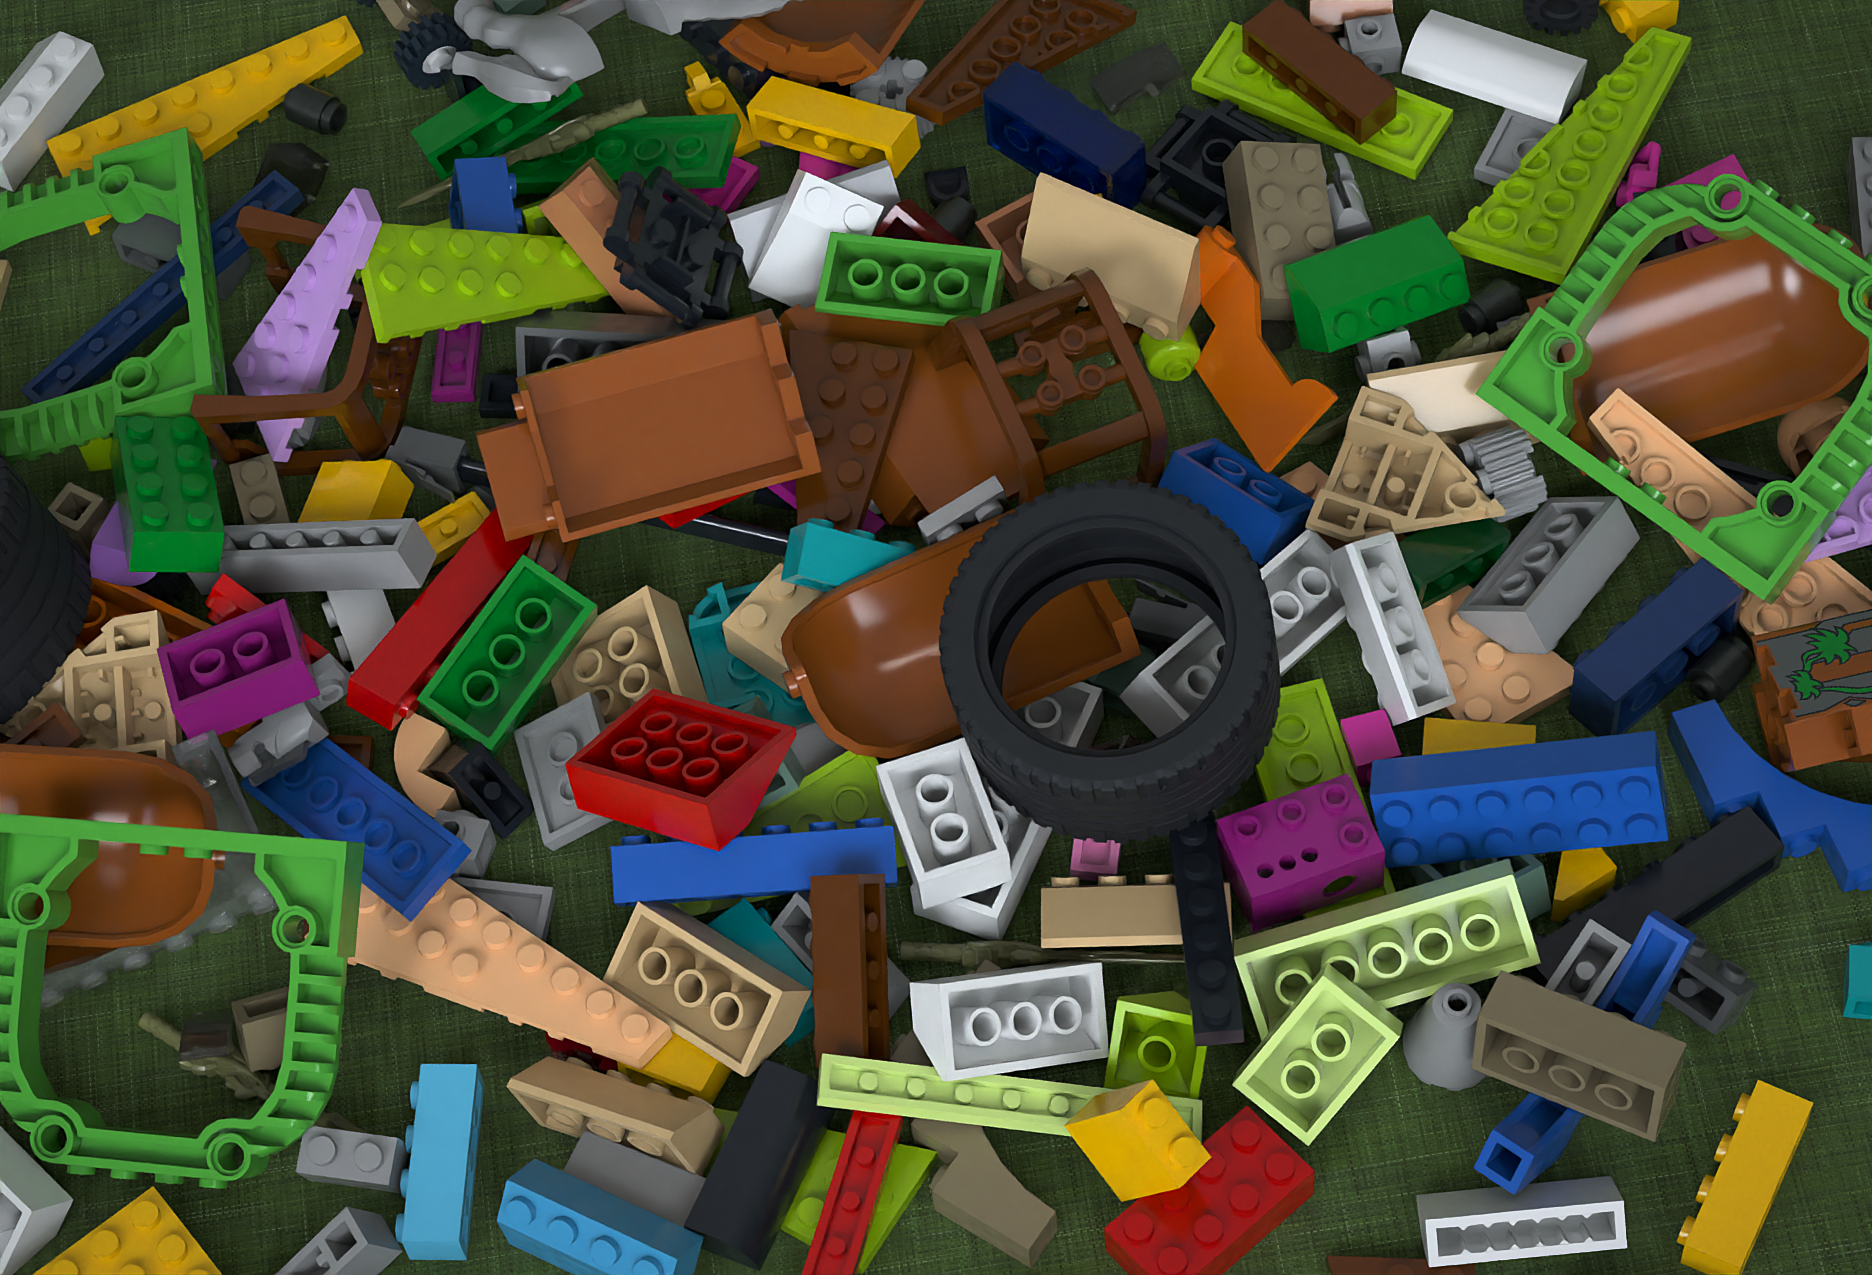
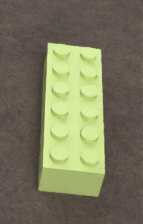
M1510 859L1234 940V959L1261 1041H1263L1327 963L1385 1009L1434 995L1441 987L1450 983L1469 985L1496 977L1501 970L1510 973L1541 963Z

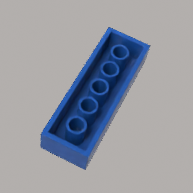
M1656 731L1372 760L1370 799L1378 836L1385 849L1386 868L1669 841L1668 801Z
M883 818L855 820L856 828L837 830V822L834 821L809 823V832L791 833L790 825L761 827L762 835L744 837V831L742 830L720 851L669 836L668 842L651 843V838L648 835L621 837V846H610L614 903L618 907L636 906L638 901L684 903L791 895L796 892H810V876L885 874V888L897 887L894 826H884Z

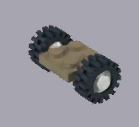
M356 0L361 6L365 4L366 7L373 8L376 2L393 27L401 31L398 36L402 41H395L394 48L396 51L393 52V56L408 80L416 88L420 86L422 90H428L430 85L434 89L441 88L443 80L439 67L454 60L456 52H474L471 47L473 46L471 40L464 30L459 28L454 17L452 18L448 13H443L430 0Z

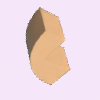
M414 713L409 719H403L397 733L394 748L395 769L404 796L433 819L438 809L450 812L462 810L455 789L435 780L434 775L429 771V768L452 747L447 729Z

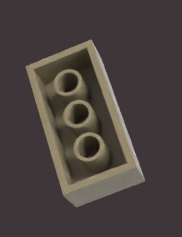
M1240 141L1222 163L1232 234L1236 240L1234 247L1259 282L1261 320L1295 321L1283 265L1336 246L1320 144Z
M1501 970L1478 1014L1471 1069L1655 1142L1677 1096L1687 1043L1677 1040L1665 1031H1655L1629 1021L1619 1013L1606 1012L1583 1003L1573 995L1560 994L1540 986L1530 978L1515 976Z

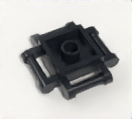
M1224 99L1216 109L1208 106L1204 112L1193 106L1184 105L1175 114V122L1149 151L1141 152L1133 161L1134 168L1140 175L1149 179L1153 178L1144 189L1140 202L1152 210L1159 208L1199 232L1206 225L1215 228L1217 225L1223 227L1230 220L1222 163L1240 141L1297 143V137L1286 131L1280 133L1239 110L1238 104L1229 99ZM1170 187L1179 192L1180 201L1166 194Z
M659 165L653 169L646 181L637 172L628 171L623 173L618 184L620 196L611 227L606 229L603 238V246L617 256L614 270L621 274L620 284L631 291L637 289L676 316L677 323L687 330L694 328L702 316L706 319L726 320L730 310L728 297L735 269L741 265L744 250L739 244L731 241L725 242L718 237L720 229L727 220V212L717 205L711 207L673 180L672 173L663 166ZM663 194H665L666 196H668V197H669L670 199H672L673 201H672V202H668L667 200H665V199L662 197ZM713 259L719 263L710 296L704 292Z

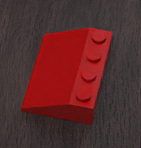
M653 688L564 764L577 809L720 851L749 825L797 734L793 726Z

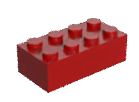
M1245 1106L1202 1143L1211 1158L1184 1185L1178 1189L1139 1198L1104 1228L1106 1252L1129 1275H1222L1314 1195L1315 1171L1249 1106Z

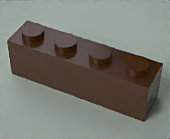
M1275 0L1242 26V52L1359 145H1362L1396 118L1397 90L1388 79L1379 77L1367 68L1357 55L1349 54L1340 47L1328 32L1320 31L1308 22L1297 8L1289 7L1282 0Z
M885 874L810 876L809 906L812 914L810 952L813 958L814 981L811 996L815 1015L813 1048L816 1054V1068H819L822 1053L890 1062Z

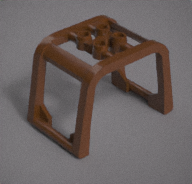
M250 205L244 206L240 210L236 227L246 244L250 247L259 248L267 262L265 275L275 292L279 294L295 273L296 268L288 266L285 257L281 254L276 243L282 240L313 246L326 228V225ZM351 283L349 290L354 296L350 306L361 308L347 370L339 385L326 393L266 396L194 394L191 414L228 468L231 464L268 454L269 451L249 440L230 439L221 427V423L333 415L354 449L291 452L288 462L274 461L280 477L318 474L323 462H343L344 460L377 461L384 459L389 446L395 445L403 427L422 344V336L411 338L410 335L391 338L388 343H377L364 286ZM368 380L373 387L374 397L376 399H384L386 402L380 427L361 397Z
M1086 267L1073 272L1062 284L971 318L963 314L949 319L927 347L929 357L936 372L965 360H970L1019 469L1021 480L1018 506L1024 502L1034 501L1033 497L1044 493L1045 478L1139 441H1142L1137 472L1127 480L1131 484L1136 485L1138 482L1148 483L1152 485V488L1157 489L1163 475L1168 440L1166 422L1155 391L1109 294L1100 278L1092 269ZM1085 297L1098 323L1097 325L1087 329L1077 325L1066 326L1057 338L1041 344L1037 341H1027L1021 345L1016 356L995 363L986 343L1028 328L1030 334L1033 335L1070 321L1080 300ZM1106 341L1117 364L1104 369L1093 364L1086 365L1075 377L1071 361L1081 358L1085 348ZM1043 367H1046L1048 381L1043 382L1038 387L1034 396L1014 403L1003 380L1018 374L1027 377L1036 376L1042 371ZM1125 380L1139 413L1044 450L1035 451L1022 419L1038 413L1043 416H1054L1059 413L1062 406L1080 399L1095 400L1100 397L1105 387Z

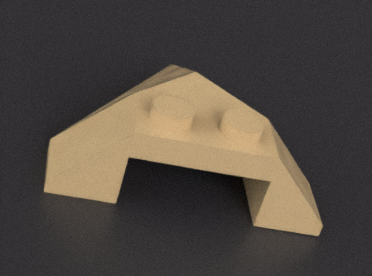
M1362 386L1349 416L1344 441L1325 488H1320L1305 528L1346 542H1352L1392 531L1394 534L1504 516L1506 510L1495 498L1490 500L1476 485L1478 479L1433 430L1428 432L1414 417V409L1404 399Z
M154 610L113 617L101 628L102 633L83 650L77 648L66 658L61 667H57L54 677L49 683L45 682L42 686V691L35 698L32 697L27 701L29 703L20 712L17 710L12 715L13 718L4 725L0 724V733L12 738L57 701L65 706L88 739L79 748L128 751L162 758L178 767L183 756L182 728L172 712L156 650L170 644L160 612Z

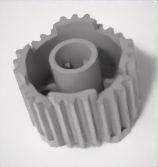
M897 56L894 60L891 57H887L878 71L850 86V97L913 114L906 111V99L928 75L927 67L917 59L908 61V58H905L902 61ZM916 115L919 138L922 139L923 134L926 135L928 132H933L936 123Z
M1506 426L1456 445L1459 460L1478 479L1476 485L1490 500L1495 498L1506 510L1504 516L1492 517L1496 522L1501 523L1535 511L1539 507V503L1547 501V491L1545 489L1547 486L1543 475L1536 477L1535 467L1529 453L1534 452L1531 440L1528 439L1527 433H1524L1523 428L1512 431L1511 427Z

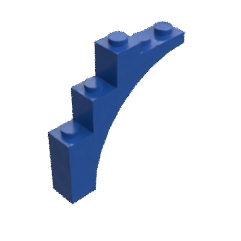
M1715 699L1671 712L1668 737L1710 826L1727 812L1735 814L1749 805L1784 845L1782 858L1789 855L1792 857H1802L1820 846L1842 893L1857 888L1860 891L1872 889V805L1854 803L1818 792L1784 775L1756 754L1731 727Z
M1654 910L1647 916L1630 950L1595 1007L1606 1012L1619 1013L1629 1021L1653 1029L1663 1010V1007L1660 1005L1697 935L1657 910ZM1530 1092L1504 1120L1493 1128L1473 1168L1515 1195L1562 1156L1580 1119L1586 1114Z

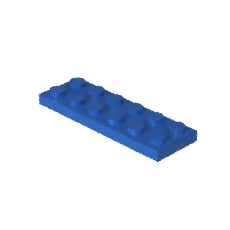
M327 737L308 749L306 759L282 770L276 776L264 781L257 787L251 785L248 776L239 784L248 794L304 838L365 843L361 883L410 922L472 852L458 837Z

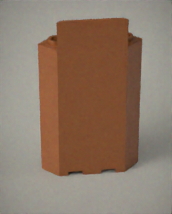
M798 304L784 311L778 319V323H782V340L789 366V329L912 349L914 351L915 362L871 498L890 525L919 528L917 522L994 475L1003 487L1008 501L1019 496L1021 479L1015 457L970 360H965L937 372L931 362L927 347L943 326L821 313L815 311V304L806 309H803ZM1003 380L1013 402L1021 401L1007 380ZM1033 416L1022 419L1035 451L1043 450L1050 441V438Z
M772 309L517 377L516 381L519 392L511 394L518 421L476 432L506 542L558 528L562 543L822 472L813 433L804 415L795 375L788 364L779 324Z

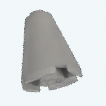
M1450 983L1441 987L1411 1016L1403 1034V1053L1410 1070L1422 1082L1430 1086L1434 1084L1445 1087L1450 1091H1459L1475 1086L1487 1076L1484 1073L1471 1069L1478 1014L1483 1003L1477 992L1466 984Z

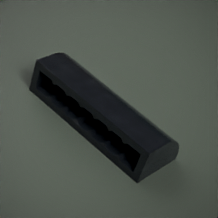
M764 1059L684 1224V1228L704 1237L701 1249L755 1270H761L837 1109L834 1107L817 1106L818 1082L799 1071Z

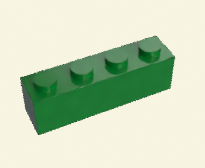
M574 82L558 97L552 95L550 101L513 103L489 92L482 85L417 126L410 133L443 182L452 176L455 159L488 157L584 95L576 82Z

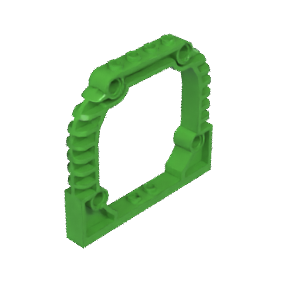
M187 127L92 156L93 169L82 171L81 168L73 169L70 171V176L61 179L54 175L48 177L45 184L36 186L34 183H28L23 186L22 191L12 193L11 190H6L0 193V252L26 239L109 214L117 222L125 224L141 219L146 213L166 218L177 225L180 224L182 243L177 245V252L180 262L185 269V275L180 277V283L184 296L188 300L190 319L189 323L173 327L165 340L146 358L131 357L122 361L112 373V379L23 408L0 411V453L10 464H15L16 460L23 459L31 462L40 460L41 454L52 452L55 455L63 453L65 447L74 444L78 447L86 446L91 439L101 437L103 440L112 438L115 416H186L194 418L191 414L194 394L228 395L203 153Z
M1722 174L1715 177L1708 186L1687 183L1656 188L1623 205L1602 226V229L1588 245L1578 262L1572 267L1570 273L1554 292V295L1544 309L1540 306L1536 309L1478 389L1476 395L1772 606L1838 516L1835 513L1872 465V310L1868 308V300L1872 295V255L1868 253L1863 260L1850 251L1853 243L1832 228L1827 234H1824L1812 226L1816 220L1814 216L1796 204L1787 209L1775 201L1780 194L1761 180L1757 179L1751 185L1734 174ZM1732 191L1741 192V200L1735 208L1731 210L1721 209V201L1727 193ZM1696 225H1700L1713 235L1725 240H1742L1752 235L1757 236L1839 292L1838 304L1843 317L1860 335L1869 340L1868 374L1855 401L1800 475L1792 483L1776 480L1766 484L1757 496L1756 508L1731 516L1711 518L1702 532H1699L1664 507L1662 504L1667 497L1651 485L1644 482L1639 489L1629 482L1626 478L1631 471L1609 456L1603 463L1566 437L1577 423L1573 405V379L1582 376L1592 363L1593 352L1590 344L1585 340L1589 332L1643 257L1665 237ZM1567 343H1574L1575 354L1573 358L1566 363H1558L1557 353L1559 349ZM1783 495L1792 496L1794 504L1791 512L1783 517L1774 516L1773 504L1775 500Z
M0 813V1102L19 1127L31 1132L30 1145L34 1154L39 1159L49 1163L67 1164L66 1173L95 1175L96 1168L111 1169L110 1177L139 1179L140 1172L154 1173V1182L183 1184L184 1177L199 1178V1187L224 1189L228 1188V1181L253 1178L261 1174L268 1166L270 1155L288 1148L312 1128L331 1099L337 1073L339 1072L342 1018L345 1011L344 995L345 986H347L348 957H355L365 843ZM99 840L140 844L139 853L168 855L169 846L184 847L183 857L212 859L213 850L256 853L254 873L265 884L280 909L273 920L272 937L278 947L290 953L291 961L283 1060L275 1089L255 1116L217 1120L205 1127L200 1135L106 1126L100 1112L91 1104L78 1099L58 1097L54 1092L41 1065L38 1036L49 930L57 929L64 925L69 918L71 899L66 890L86 867L98 859ZM39 896L44 902L43 913L40 917L35 911V903ZM302 918H305L309 924V934L304 941L300 939L297 931L298 924ZM61 1127L67 1136L64 1148L60 1146L57 1137ZM237 1144L244 1152V1160L240 1167L233 1160V1150Z

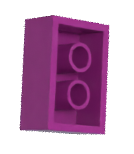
M285 598L156 649L172 712L192 746L321 695L303 633Z

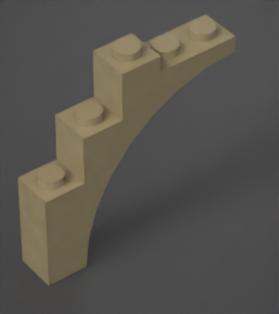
M985 959L976 972L971 970L966 975L998 971L1001 968ZM913 1028L908 1035L901 1034L890 1050V1062L934 1067ZM910 1117L914 1144L920 1148L937 1151L939 1159L946 1163L940 1167L931 1182L930 1189L932 1190L934 1210L1029 1268H1032L1058 1231L1056 1211L1027 1191L1002 1164L983 1132L981 1125Z

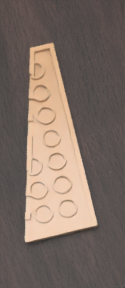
M1619 388L1589 417L1587 426L1615 461L1631 471L1627 477L1630 482L1639 489L1646 482L1665 495L1667 498L1662 505L1699 532H1702L1711 518L1731 516L1756 508L1757 499ZM1673 536L1693 564L1702 558L1701 555ZM1829 556L1803 563L1772 606L1713 565L1744 591L1738 622L1750 638L1759 634L1872 609V591Z
M1309 461L1279 478L1315 500L1320 488H1325L1329 476ZM1316 531L1334 551L1356 542H1346ZM1403 533L1394 534L1397 543L1408 538ZM1469 585L1423 609L1457 702L1440 709L1447 719L1518 724L1571 694L1570 688L1574 675L1573 666L1554 651L1541 655L1512 653L1459 617L1456 610L1474 590Z
M448 878L412 922L361 883L355 957H348V964L354 966L357 963L379 970L382 976L392 980H396L399 977L421 985L425 992L481 1012L487 1009L508 1017L509 1022L519 1026L526 1023L547 1031L548 1035L561 1041L567 1038L592 1048L594 1053L638 1069H642L673 1036L669 1025L450 878Z

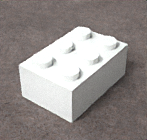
M965 738L876 766L880 793L892 826H894L896 837L923 910L1013 881L1008 849Z

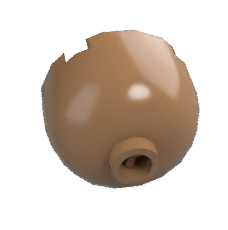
M1832 395L1825 400L1809 403L1798 410L1785 413L1781 418L1777 428L1778 452L1796 478L1805 469L1852 405L1845 399Z

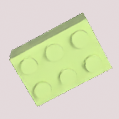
M1327 963L1239 1068L1232 1085L1309 1146L1400 1038L1403 1023Z

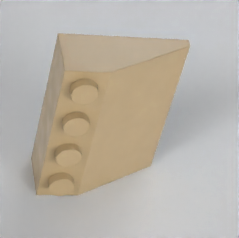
M1040 172L1036 179L1021 254L1023 278H1026L1034 287L1046 290L1062 284L1071 273L1088 267L1102 281L1122 323L1128 322L1140 327L1146 334L1157 340L1167 338L1178 342L1201 303L1199 238ZM1085 297L1078 304L1081 307L1088 305Z
M648 585L598 615L551 680L559 707L587 692L595 695L599 700L606 728L653 688L709 703L678 603Z

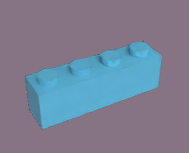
M421 1064L419 1081L412 1082L410 1102L411 1108L416 1110L414 1125L407 1126L405 1137L406 1151L411 1153L409 1169L402 1170L400 1182L401 1195L403 1198H406L404 1213H398L395 1227L396 1240L398 1243L403 1244L410 1260H467L485 1086L477 1064Z

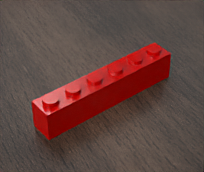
M495 508L350 676L346 705L390 731L394 729L402 718L409 719L419 705L417 698L520 557L523 554L527 557L534 534L506 542L497 508Z

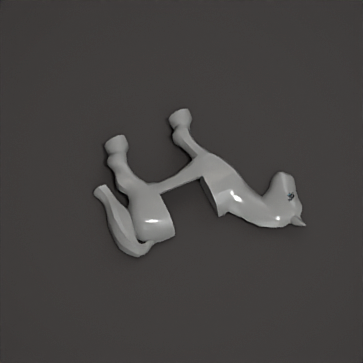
M458 0L454 7V20L460 29L464 30L471 39H479L492 49H510L514 55L505 54L500 57H491L472 51L456 52L452 69L456 75H468L477 78L489 92L513 103L546 102L551 100L552 95L557 97L561 95L575 81L604 69L600 53L592 38L587 34V31L627 9L629 19L673 35L681 32L682 22L760 17L772 11H780L791 0H570L539 15H504L497 12L492 0Z

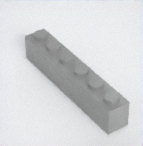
M414 518L224 526L225 534L219 573H186L201 595L210 594L212 587L223 573L250 593L421 588L437 554Z

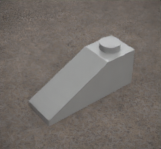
M346 1206L275 1275H378L403 1251L381 1214Z

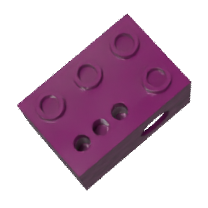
M1348 773L1217 820L1220 861L1252 932L1384 886L1385 849ZM1356 876L1355 880L1342 890L1332 893L1323 892L1329 883L1340 877Z

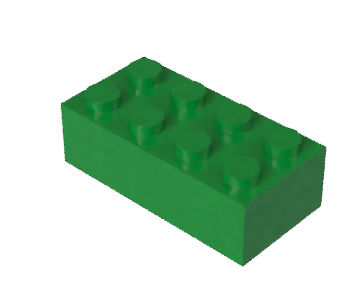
M115 416L110 460L129 572L219 573L225 530L207 436L203 433L195 418L186 416Z

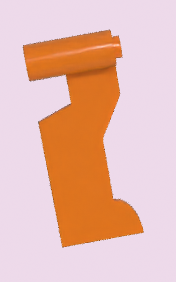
M1206 225L1195 236L1199 238L1200 304L1215 324V328L1194 368L1261 469L1269 474L1339 397L1328 386L1316 380L1303 379L1293 384L1262 338L1260 285L1258 280L1235 249L1234 244L1236 240L1232 234L1222 226L1217 225L1215 228Z

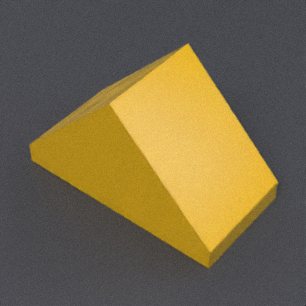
M1601 847L1561 852L1551 914L1552 921L1560 922L1576 910L1601 897L1614 886L1617 866Z

